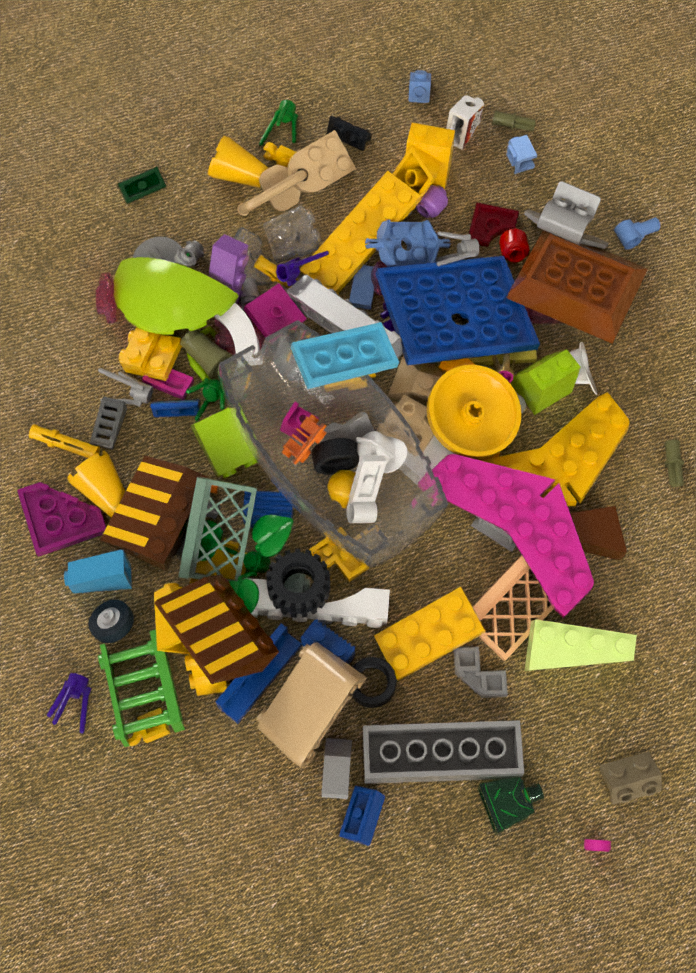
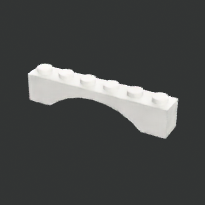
M245 578L253 580L259 589V600L254 611L251 613L255 618L258 615H265L273 620L289 617L297 622H306L307 619H318V622H322V624H331L332 621L342 622L346 626H356L357 623L367 624L371 628H381L382 625L387 626L390 590L364 588L345 599L325 603L323 608L318 607L317 613L313 615L310 611L307 613V617L302 618V614H297V618H293L291 613L288 612L287 615L281 613L280 608L276 609L273 606V601H270L267 580Z

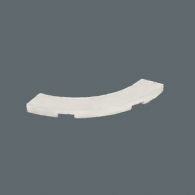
M234 303L222 316L215 315V319L220 321L229 330L233 338L236 362L238 364L261 362L259 340L245 312Z

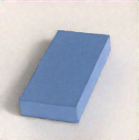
M363 265L354 275L349 298L354 307L371 310L377 282L376 271L379 267Z

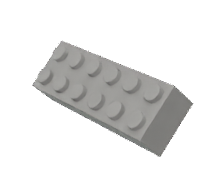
M520 720L363 726L365 784L521 779L524 774Z

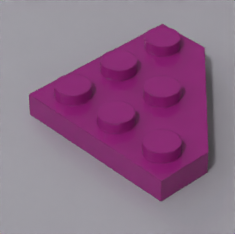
M39 482L17 490L38 557L101 536L106 529L100 508L81 502L78 498L62 491H56L44 483Z

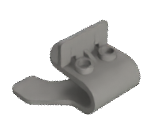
M560 181L558 183L552 200L547 202L542 214L529 209L524 213L525 216L537 224V228L577 245L585 244L605 249L609 244L592 235L583 234L587 225L594 218L601 197L566 182Z

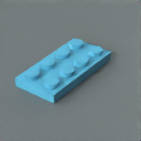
M381 322L292 342L290 347L307 389L397 368L399 364Z

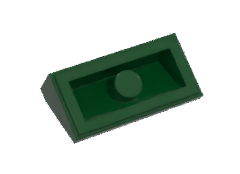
M157 166L117 184L127 204L167 187Z

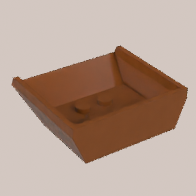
M543 230L512 285L507 299L613 344L648 269L598 247L585 244L577 245Z

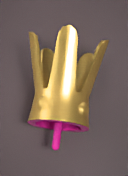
M506 353L504 354L503 364L500 366L497 356L493 355L494 366L492 365L494 371L501 374L511 383L516 360H513L510 368V354Z

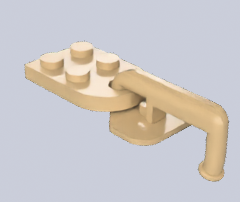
M334 130L296 152L289 160L288 168L274 165L262 172L259 182L264 192L245 203H240L237 207L238 213L242 216L248 215L251 210L268 200L274 209L285 211L299 202L301 192H318L354 171L356 167L337 132Z

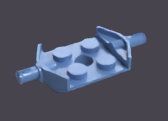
M386 220L381 223L377 231V239L367 238L365 240V244H367L365 247L367 249L376 248L379 251L381 261L387 267L435 263L439 248H449L451 243H448L450 242L449 239L438 238L429 220L423 222H391ZM402 240H403V241L406 243V245H407L406 251H405V249H403L402 246H401V241H402Z

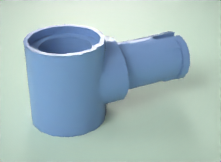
M656 217L642 223H633L628 219L619 223L615 227L614 232L624 248L628 250L637 246L645 235L659 231L660 222Z

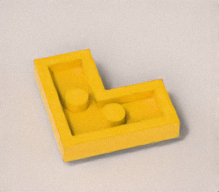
M341 529L334 532L345 542L352 544ZM330 535L309 549L312 556L318 554L321 562L325 561L327 569L335 564L348 582L369 569V565L357 549L354 554H348L346 548Z

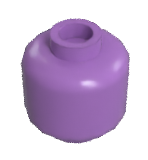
M431 185L416 206L418 213L425 218L437 217L448 204L445 189L441 186Z

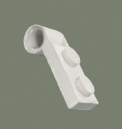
M384 455L360 456L346 509L349 523H375L377 519L375 500L387 463Z

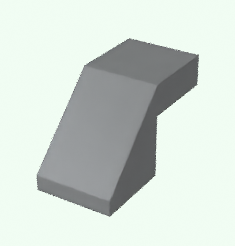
M359 412L344 425L334 422L329 424L324 429L327 432L319 443L329 439L347 438L353 440L358 445L355 440L357 437L362 438L365 434L375 430L367 413Z
M326 738L322 797L348 799L352 740Z

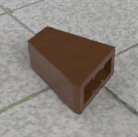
M615 506L570 513L584 552L615 560L623 559L627 549Z

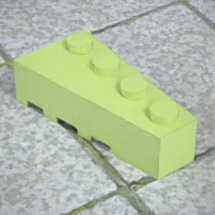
M535 619L530 624L524 671L634 661L637 635Z

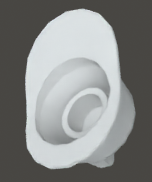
M580 342L578 349L569 352L581 366L575 384H590L595 395H598L589 370L585 346L583 342Z
M371 431L362 438L357 437L355 439L358 444L357 453L359 459L361 455H384L387 460L384 473L394 472L406 461L408 450L405 443L399 439L383 435L378 431Z

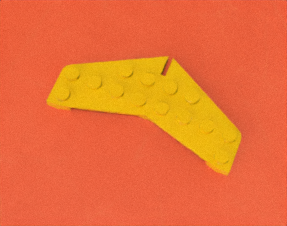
M607 392L592 401L541 448L481 461L555 479V483L541 497L544 498L559 483L567 506H576V499L581 504L627 433L629 419Z

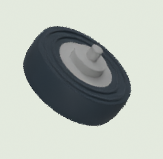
M109 600L99 605L93 611L89 618V630L98 641L114 643L125 637L131 630L134 623V615L129 606L123 601Z

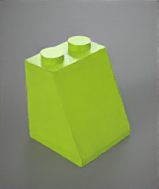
M565 349L546 355L514 374L510 384L524 398L526 405L532 413L536 415L572 393L581 366L569 351Z
M238 404L190 426L216 476L223 475L224 478H227L237 473L235 468L243 464L245 468H248L258 463L257 458L262 456Z

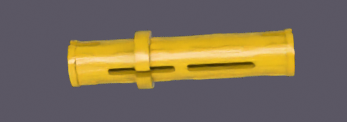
M33 424L30 428L29 438L44 442L48 447H58L86 458L96 453L100 454L99 446L60 434L59 430H49Z

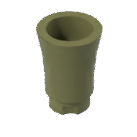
M197 329L188 331L180 342L181 346L203 368L210 379L219 376L232 360L231 353L219 347Z

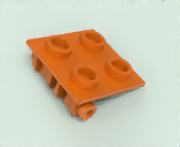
M312 414L309 418L306 417L300 425L310 436L306 435L299 428L296 429L307 440L303 442L296 435L292 434L303 445L300 446L292 438L283 445L282 453L288 458L293 455L295 458L292 461L295 465L298 461L303 463L311 454L310 446L314 442L319 444L327 433L324 430L326 425L322 423L318 426L317 422L319 419Z

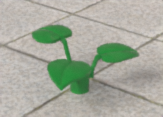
M272 514L259 518L252 531V538L258 543L255 546L257 552H248L244 555L243 560L245 568L250 570V572L240 575L238 581H229L230 586L244 601V605L250 613L254 611L258 603L259 589L253 580L245 578L257 576V573H265L269 570V565L271 564L269 557L278 554L289 538L294 522L292 518ZM206 520L211 528L217 525L213 521ZM204 524L203 533H205L206 531H208V529H207V527L205 526V524ZM219 526L213 531L221 541L223 530ZM211 533L201 539V545L206 552L218 545ZM225 547L230 554L235 555L238 553V551ZM199 550L198 558L204 555L201 550ZM216 551L211 553L209 557L212 558L215 555Z

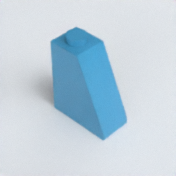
M124 550L68 562V571L64 572L65 586H68L73 594L132 589L131 564Z

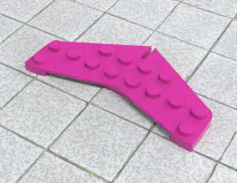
M456 454L447 455L419 482V486L428 494L438 499L442 498L503 529L512 538L548 596V600L554 610L565 618L591 591L594 580L560 484L558 483L542 498L541 496L555 483V479Z

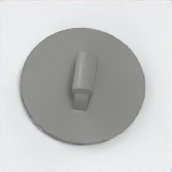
M154 237L141 243L135 250L133 258L149 257L175 263L176 251L182 247L173 239Z

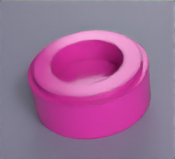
M584 839V849L588 851L610 852L611 841Z

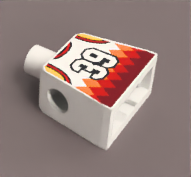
M465 95L449 112L446 129L455 130L453 146L461 150L479 127L484 102L480 98H472Z

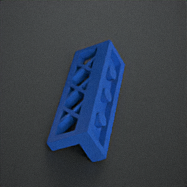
M282 623L270 636L273 644L279 650L274 659L262 672L235 678L216 700L218 709L237 724L302 647V644L288 633L287 627Z

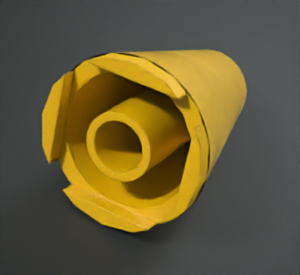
M224 135L216 148L217 153L215 157H212L208 175L212 178L260 188V175L269 167L230 137Z
M104 450L102 451L103 456L96 453L75 468L78 473L74 477L69 474L67 480L112 518L126 491L110 455Z

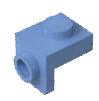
M417 70L415 73L410 72L409 102L429 103L431 73L423 70Z

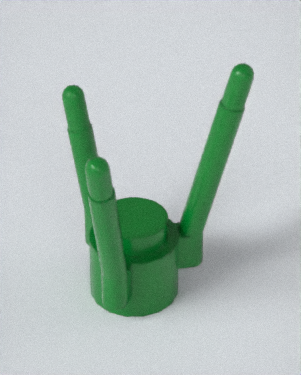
M282 100L280 102L278 110L275 111L273 119L259 142V146L263 145L275 123L277 126H280L281 122L288 123L292 121V143H296L298 114L295 113L296 105L292 101Z
M205 378L203 382L186 390V393L190 394L203 388L202 394L205 401L195 416L196 421L200 419L208 404L217 401L219 398L220 409H225V394L228 390L224 388L219 380Z

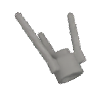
M442 231L438 232L439 236L462 241L457 244V253L437 257L435 261L437 266L479 255V243L477 239H471L470 234L461 235Z
M102 368L98 369V372L131 386L130 396L133 399L116 400H121L125 404L141 407L142 402L149 403L153 393V386L143 383L121 371L117 375Z

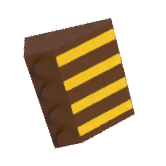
M144 456L100 541L118 550H124L127 554L167 571L187 533L197 477L208 478V476L181 465Z
M222 574L204 577L157 599L154 603L211 684L262 672L279 653V650L273 644V640L265 633L258 620L250 613L244 605V601L236 594L229 581Z

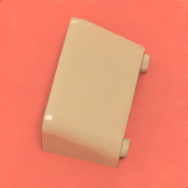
M318 642L313 643L311 646L306 644L298 656L301 659L269 708H264L256 719L259 722L257 728L300 768L312 762L318 753L314 749L320 747L322 744L321 740L347 701L351 700L352 694L357 687L361 688L367 679L366 676Z

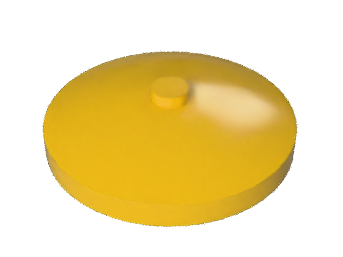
M462 365L446 372L433 386L427 401V418L433 434L445 448L460 456L482 459L498 454L513 441L521 423V405L514 388L501 374L481 365Z

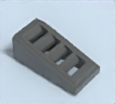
M108 397L102 398L90 440L91 445L113 450L127 412V406L124 401ZM105 418H115V421L107 420ZM102 426L111 427L112 431L103 429ZM99 435L109 436L110 439L99 438Z

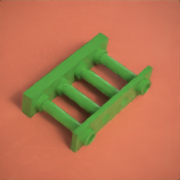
M156 629L149 631L151 640L147 641L145 645L110 654L105 644L100 645L102 654L98 655L101 670L105 669L116 719V724L112 725L115 739H120L124 747L130 746L127 734L165 723L167 726L171 725L175 733L185 730L167 652L157 651ZM147 654L155 655L157 663L152 664L153 667L115 677L112 664ZM151 677L161 679L162 686L158 687V690L123 700L119 698L117 687ZM161 700V702L166 701L167 710H163L162 714L125 724L122 710Z

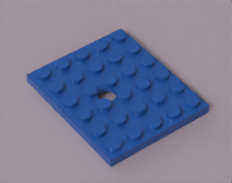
M504 256L459 260L437 266L436 263L377 268L376 277L395 332L402 339V352L407 365L538 350L540 346L525 306L507 299L508 293L514 284V279ZM459 314L462 318L468 319V323L466 325H458L452 320L451 316Z

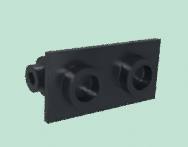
M330 116L326 135L335 130L341 142L361 151L365 150L366 142H369L372 138V134L369 133L368 129L364 130L342 120L341 117Z

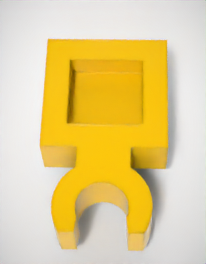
M267 142L263 147L266 150L263 155L265 159L269 161L275 160L276 165L287 168L289 160L296 153V151L282 145L277 148L271 142Z
M155 709L137 717V719L141 720L162 714L163 709ZM165 723L134 732L133 736L128 739L129 745H137L141 738L146 743L166 736L170 734L169 726Z

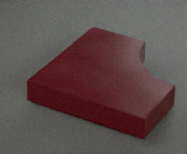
M476 202L469 230L471 239H477L479 246L489 247L491 241L498 235H502L509 229L516 228L519 211Z

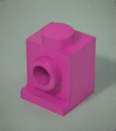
M294 402L283 419L280 431L294 438L292 436L294 434L305 442L307 438L296 429L299 428L306 435L310 436L300 425L306 417H310L311 413L299 407V403Z

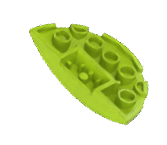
M149 257L122 260L113 282V295L116 305L125 315L126 320L139 329L155 334H174L175 330L187 328L189 331L202 328L207 325V320L217 314L222 316L239 297L236 292L201 272L174 262Z

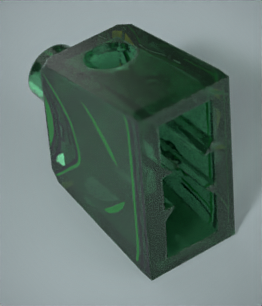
M521 777L485 782L477 787L495 836L532 816L535 813L532 803L544 799L539 783L525 788Z

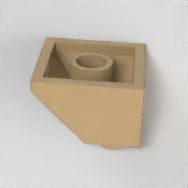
M403 355L388 396L401 400L403 395H406L427 407L428 397L433 386L445 372L439 370V366L430 363L407 365Z

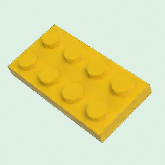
M459 587L377 633L374 637L386 661L395 671L396 680L399 681L482 635L486 630L462 587Z

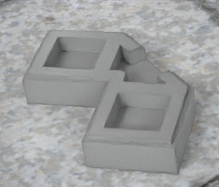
M479 646L458 647L453 650L455 675L481 698L508 696L506 670L481 671Z

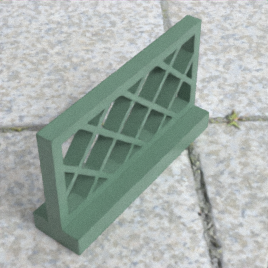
M200 476L197 477L178 577L200 580L211 576L215 572L217 575H220L219 569L231 562L236 569L235 580L233 581H238L242 571L257 488ZM211 486L222 487L228 496L215 503L210 496ZM227 488L236 490L230 494ZM239 491L251 492L250 502L240 508L233 495ZM230 498L238 510L225 518L218 506ZM210 500L213 506L207 509ZM248 507V512H247V517H246V515L244 514L243 510ZM215 508L223 521L211 528L205 518L206 514ZM240 513L246 521L245 527L235 532L228 520ZM226 523L233 535L221 543L213 530ZM204 524L208 529L205 533H203ZM242 532H244V533H243V538H242V541H241V539L239 538L238 535L241 534ZM211 533L218 545L206 552L201 545V539ZM236 538L241 545L240 552L231 557L223 545ZM218 548H221L228 560L216 567L209 555ZM199 550L204 554L200 558H198ZM239 556L238 565H236L234 559ZM206 557L213 570L206 575L195 573L197 563Z

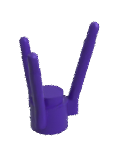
M324 251L302 260L300 257L277 265L276 274L278 279L282 282H287L288 286H293L298 281L296 278L300 275L299 266L327 256L329 252Z
M76 673L69 674L68 680L65 681L62 690L47 713V717L50 718L59 706L52 724H57L70 697L79 699L83 695L79 732L84 733L88 697L91 692V688L87 687L88 678Z

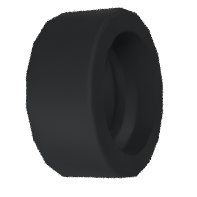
M329 439L317 444L311 450L314 470L320 474L333 475L339 470H351L359 463L357 445L351 439Z
M376 657L363 658L355 663L353 668L360 673L369 668L382 671L387 678V688L379 696L368 697L361 693L357 687L352 694L353 699L363 707L368 708L382 707L388 703L395 694L397 682L395 671L391 665L382 658Z

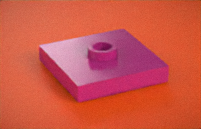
M280 283L243 308L269 343L283 327L296 328L307 319Z

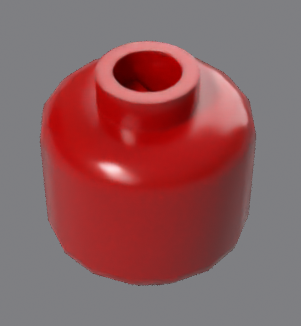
M509 229L500 236L501 254L505 257V260L519 262L529 254L528 237L524 231Z

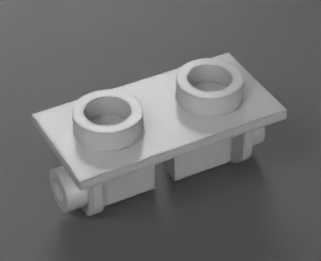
M479 517L472 523V527L512 552L516 547L512 538L503 529Z

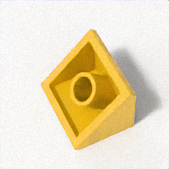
M411 146L393 172V175L421 195L422 198L435 181L441 162L418 147Z

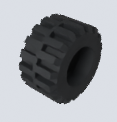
M295 548L294 553H291L289 549L285 551V556L282 557L279 554L275 557L276 563L271 562L269 565L270 571H267L266 575L270 601H273V606L276 609L280 608L281 613L287 615L288 612L291 613L293 618H297V614H302V618L307 617L308 612L311 611L313 615L317 613L318 607L322 609L325 605V600L329 598L330 573L327 570L325 561L321 562L318 554L312 556L310 550L306 549L305 553H302L301 548ZM302 573L309 576L314 583L309 590L303 593H292L284 587L287 578L291 575Z

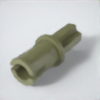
M495 110L492 124L509 127L511 130L518 128L533 131L536 121L516 116L517 113L508 114Z
M668 440L664 443L667 460L665 461V467L668 468L669 484L672 487H680L684 484L682 471L684 460L681 459L680 441Z

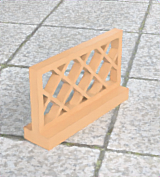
M522 555L473 605L480 621L482 619H492L493 633H483L478 637L503 661H506L529 636L531 619L544 620L554 609L551 604L547 607L549 600L543 588L542 598H530L529 584L540 583L538 580H529L528 570L530 567ZM515 584H525V598H513L512 587ZM508 592V598H502ZM499 601L509 602V615H496V604ZM513 602H526V615H514ZM530 602H543V613L541 615H531ZM492 609V615H486ZM497 619H509L510 633H497ZM514 619L527 620V630L524 633H514ZM497 636H510L511 647L506 652L498 647ZM515 636H520L515 642Z

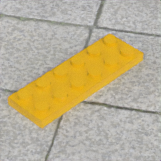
M387 171L313 255L328 251L329 254L304 264L300 272L304 276L307 274L313 279H318L324 287L333 289L339 294L377 251L376 248L367 249L365 247L367 245L365 240L367 238L377 239V231L381 223L386 220L402 222L422 200L421 195Z

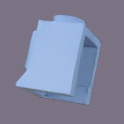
M524 135L510 139L506 155L511 165L515 167L514 174L535 168L532 159L537 158V153L528 136Z

